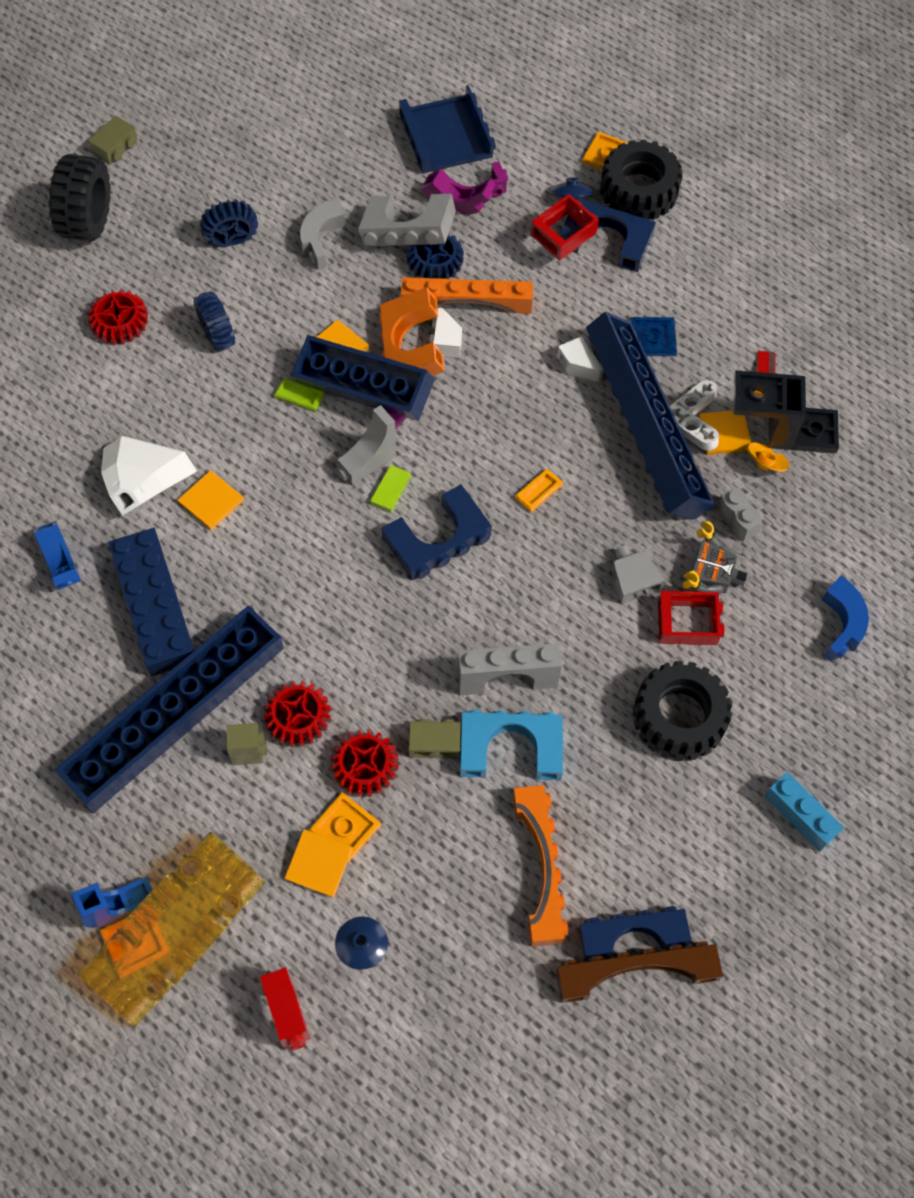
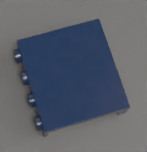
M466 85L465 95L413 107L409 106L407 99L399 100V115L422 174L493 158V150L496 149L495 140L489 135L488 123L484 122L482 109L477 106L476 94L471 92L469 85Z

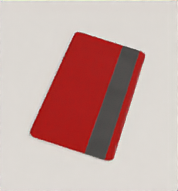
M758 350L757 372L775 373V352Z

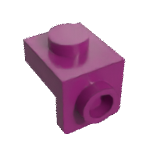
M500 161L491 163V177L496 186L492 193L494 197H498L506 193L508 174L506 169H502Z

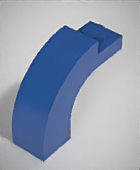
M55 520L35 528L34 534L50 569L55 587L57 586L58 590L80 582L79 573L57 521Z
M840 576L822 598L823 602L838 613L843 624L842 634L824 655L831 662L837 656L841 659L849 648L852 651L856 650L866 634L869 623L868 609L864 598L858 589L843 576Z
M147 877L112 891L102 892L97 882L71 893V899L82 924L91 928L112 925L147 906L157 903V898Z

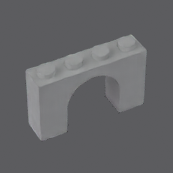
M431 194L426 210L419 217L406 222L393 221L396 213L391 196L371 197L358 228L363 246L445 244L456 212L452 194Z
M559 643L459 651L458 682L460 695L484 694L485 684L490 679L507 674L531 676L533 690L557 688L562 668Z

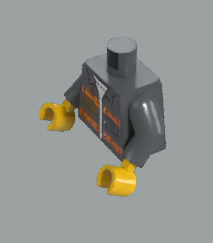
M700 523L703 529L697 530L696 535L699 538L705 537V541L702 540L693 571L683 575L688 579L683 582V587L686 589L691 588L695 592H719L720 595L727 592L730 582L744 586L747 572L734 569L737 556L713 533L714 527L712 523Z

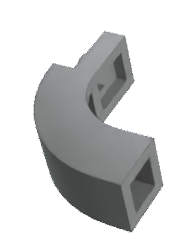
M338 198L316 206L307 214L301 225L300 238L303 256L309 255L311 263H316L318 270L326 268V258L320 244L321 238L329 231L345 227V215Z

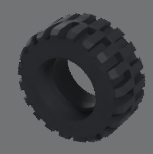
M631 140L628 144L622 143L617 146V149L614 148L604 161L600 183V193L603 195V201L605 204L609 203V208L627 212L641 218L648 219V217H652L654 220L660 217V213L664 216L669 212V209L674 207L678 199L683 177L682 166L673 152H669V149L664 145L662 147L659 146L657 142L652 141L650 143L647 140L636 142ZM633 174H642L653 178L657 183L642 186L630 182L625 177Z
M66 154L58 160L57 166L53 170L54 174L51 177V188H49V217L52 220L51 225L60 237L92 242L101 236L105 229L104 225L107 223V215L110 209L109 202L111 200L108 168L101 159Z
M675 661L673 666L666 663L660 666L659 671L658 669L652 670L648 678H645L641 683L634 702L635 730L640 729V739L642 742L648 740L650 742L648 748L653 752L656 749L661 750L660 756L666 759L669 754L675 755V761H682L684 756H688L689 761L696 760L699 754L704 757L710 753L712 748L715 749L731 721L732 712L730 710L732 708L731 698H726L729 693L726 685L721 686V679L716 674L712 676L709 674L710 669L705 666L700 669L696 667L697 663L694 662L683 665V661ZM674 693H681L694 698L704 711V722L694 728H681L671 724L661 713L659 707L661 699Z

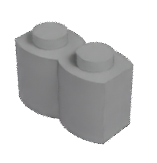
M738 487L722 493L718 503V511L721 517L730 523L733 534L742 542L756 536L762 520L757 510L749 505L745 493Z

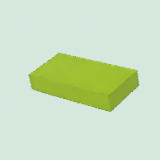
M283 378L274 397L316 412L325 393Z
M390 465L370 504L392 513L411 478V473Z

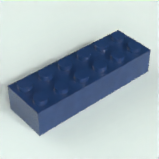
M311 335L306 336L291 373V377L300 384L373 408L381 405L386 412L419 421L435 381L426 369Z
M155 527L108 541L143 658L151 677L172 670L195 651Z

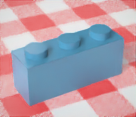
M788 772L775 782L764 796L820 852L844 829V826Z

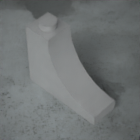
M381 405L373 410L371 422L364 435L347 453L338 459L339 469L337 472L343 481L348 480L352 485L396 457L395 421Z

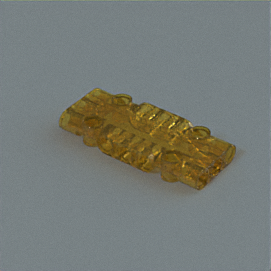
M209 832L174 871H170L118 926L114 935L104 943L77 975L135 1028L170 988L181 980L228 928L229 923L266 882L212 832ZM187 863H195L198 866L199 871L196 875L188 876L184 873L183 867ZM232 898L237 902V909L234 912L224 910L222 903L225 899ZM118 943L123 947V953L118 958H110L107 955L108 947L111 944ZM151 980H159L162 983L163 990L159 995L153 996L147 992V985Z

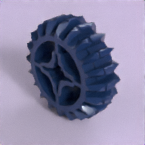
M227 199L226 202L219 201L217 205L211 204V209H205V214L201 215L200 229L202 236L208 245H213L214 248L242 244L246 240H252V235L257 234L258 221L256 212L245 201L239 202L237 199L233 201Z
M448 233L445 244L409 245L406 261L415 277L420 275V278L449 279V276L455 277L456 272H460L464 262V250L461 247L460 241H457L456 236H450Z
M213 291L195 297L193 302L197 317L214 350L218 352L235 345V336L230 319L218 296Z

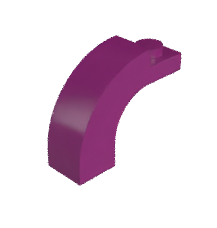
M439 169L427 176L420 190L429 199L431 194H452L456 211L463 214H475L480 212L484 204L493 196L492 191L496 184L489 179L476 186H464L452 180L442 169Z

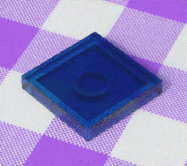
M631 317L630 322L646 356H677L674 317Z

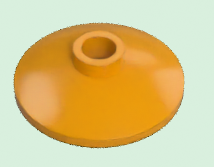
M753 442L747 447L748 453L757 462L756 465L764 471L770 469L785 472L790 467L787 458L783 454L774 453L768 445Z

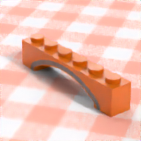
M402 277L401 296L428 287L437 298V305L447 303H478L498 307L510 313L531 314L533 282Z
M545 785L517 787L513 791L516 819H522L530 830L539 850L543 870L541 901L535 915H529L528 918L531 947L563 944L564 936H568L567 920H562L561 910L565 909L563 894L558 893L557 884H561L560 868H555L554 859L558 858L557 843H552L551 833H555L554 819L549 818L548 809L551 808L550 793L545 792Z

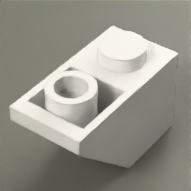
M438 308L439 317L433 318L432 329L435 330V334L430 335V343L434 342L443 353V356L460 358L462 327L443 308Z
M582 336L558 346L557 358L567 374L596 382L602 381L603 365L593 354L591 345L586 343Z

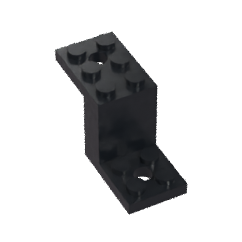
M735 371L734 415L768 417L769 448L826 453L838 452V410L806 408L805 376ZM753 391H759V392H761L764 396L761 397V398H758V397H755V396L752 394V392H753ZM809 427H817L820 432L813 433Z

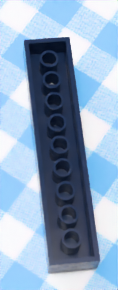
M605 311L586 326L589 334L588 339L595 347L596 357L603 365L604 375L611 383L612 393L618 399L621 406L620 411L628 421L629 431L636 439L637 449L644 457L645 467L652 475L655 482L654 487L661 495L665 511L687 519H697L716 506L632 323Z
M248 605L54 770L61 780L94 814L284 649L281 636Z

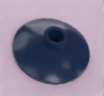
M570 177L566 179V182L552 187L551 193L558 197H565L569 194L573 198H580L591 195L593 188L579 182L578 178Z
M361 916L348 920L340 927L335 939V949L340 960L348 967L357 970L369 969L377 965L385 956L388 948V937L385 929L378 921L369 917ZM364 937L366 943L358 945L356 943L357 938Z

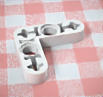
M706 380L698 383L670 405L683 436L701 449L709 451L718 446V431L695 416L713 402L717 396L716 384ZM690 401L697 403L695 406L692 407L685 405L687 402ZM689 425H695L698 427L695 430L686 429V427Z

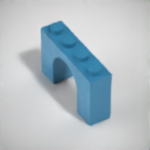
M480 710L462 712L460 777L485 778L487 746L489 742L499 733L515 731L527 736L535 747L536 779L561 780L563 774V715H557L553 712L533 715L527 711H521L517 714H507L505 711L482 713Z

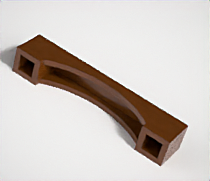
M708 941L696 942L692 944L691 948L683 949L682 945H673L667 947L666 951L656 952V949H645L640 951V955L630 956L629 952L615 954L612 959L605 960L603 956L588 958V962L577 963V960H567L561 962L562 966H558L556 970L561 1003L588 1000L590 991L600 983L614 976L637 970L670 971L692 979L693 984L719 981L723 977L717 944L708 945Z

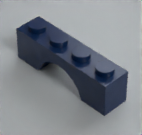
M676 906L662 908L661 912L651 913V910H642L636 912V916L625 917V914H615L609 917L610 920L600 921L597 917L585 919L578 929L584 961L595 956L610 957L617 939L629 932H642L650 935L658 942L662 949L673 945H689L692 939L685 909L677 910Z

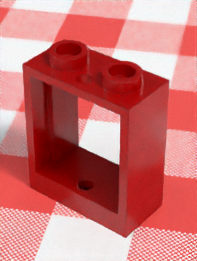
M568 194L531 221L530 236L560 261L597 234L599 219L594 213L589 212L583 207L580 201L575 200ZM565 215L570 216L582 227V229L567 240H564L550 228L551 225Z
M660 591L658 598L659 644L718 645L720 638L724 637L725 632L724 623H720V616L723 614V602L719 601V592ZM671 606L709 607L710 633L672 632Z
M284 967L260 976L284 1049L290 1047V1051L306 1046L305 1041L310 1040V1036L287 968Z

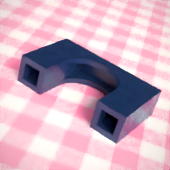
M575 198L589 212L596 215L599 219L598 227L612 228L623 236L625 243L619 256L618 266L638 272L653 237L656 222L589 202L588 200ZM567 216L559 236L567 240L582 229V227L570 216ZM579 246L573 252L578 253L581 246Z
M462 484L442 494L441 505L457 527L456 533L448 541L441 544L422 542L413 534L402 517L382 527L383 540L411 580L417 577L419 579L426 577L431 569L437 566L440 568L444 567L450 562L452 557L456 555L463 556L469 552L470 547L477 543L482 545L490 539L492 525Z

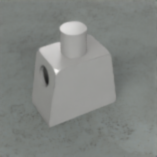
M627 545L616 549L615 553L618 560L613 562L611 572L621 604L663 589L665 579L646 552L641 551L632 554Z

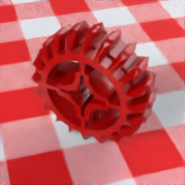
M113 289L110 294L104 292L102 298L96 297V302L91 303V309L88 310V323L91 331L96 334L99 340L103 339L106 344L111 340L116 345L118 340H120L124 345L127 338L133 342V335L140 337V331H145V325L148 324V311L143 300H140L137 294L133 295L130 290L126 293L122 289L117 293Z
M293 680L291 687L287 688L285 684H282V691L274 689L273 694L275 697H268L267 702L269 705L264 706V712L267 714L263 718L268 723L266 725L267 730L272 731L274 739L280 737L279 740L282 744L289 739L291 747L295 745V740H299V745L303 747L304 739L307 738L309 743L313 744V735L321 738L322 733L320 729L327 731L328 725L326 722L331 721V715L328 714L331 712V706L327 704V696H322L323 691L321 689L315 690L313 683L306 687L303 680L299 686H296ZM299 697L296 701H288L289 699ZM309 700L318 708L316 717L307 710ZM279 710H282L284 715L288 716L286 726H283L277 719ZM299 725H308L304 728L296 729Z
M359 729L357 731L358 736L354 737L349 732L348 741L343 738L340 739L341 746L334 747L336 754L331 755V762L334 764L330 767L332 772H336L333 777L335 781H340L339 787L341 789L348 786L347 792L349 794L357 789L358 797L362 796L363 790H367L368 797H371L372 789L375 788L376 792L380 794L382 792L381 784L388 788L390 786L389 780H395L396 774L393 771L399 769V765L395 763L399 758L398 754H394L396 751L395 746L389 745L390 739L388 737L381 740L382 734L380 732L372 736V730L369 729L367 735H363L362 730ZM371 746L368 750H360L358 747ZM380 753L383 754L386 760L381 772L375 764ZM348 754L354 760V764L349 772L344 768V761ZM360 760H363L364 762L369 760V765L365 763L360 765ZM361 775H369L372 777L370 779L364 780L357 779Z

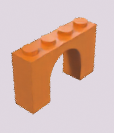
M428 287L380 304L381 314H379V320L382 325L380 335L384 344L383 357L426 369L432 376L445 372L443 353L434 342L412 350H401L403 337L410 328L439 317L437 298Z

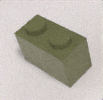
M115 115L88 140L93 155L111 165L115 160H120L123 153L128 148H132L138 139L135 127Z
M417 719L415 722L410 721L409 758L460 759L461 723H455L454 720L450 719L440 722H430L428 719Z
M258 723L227 725V751L233 765L263 763V756L268 755L267 740H265L264 731L260 732Z

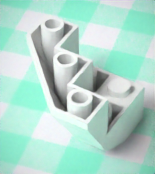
M121 436L103 449L101 473L109 496L122 516L132 512L169 487L178 484L197 472L185 451L126 436Z

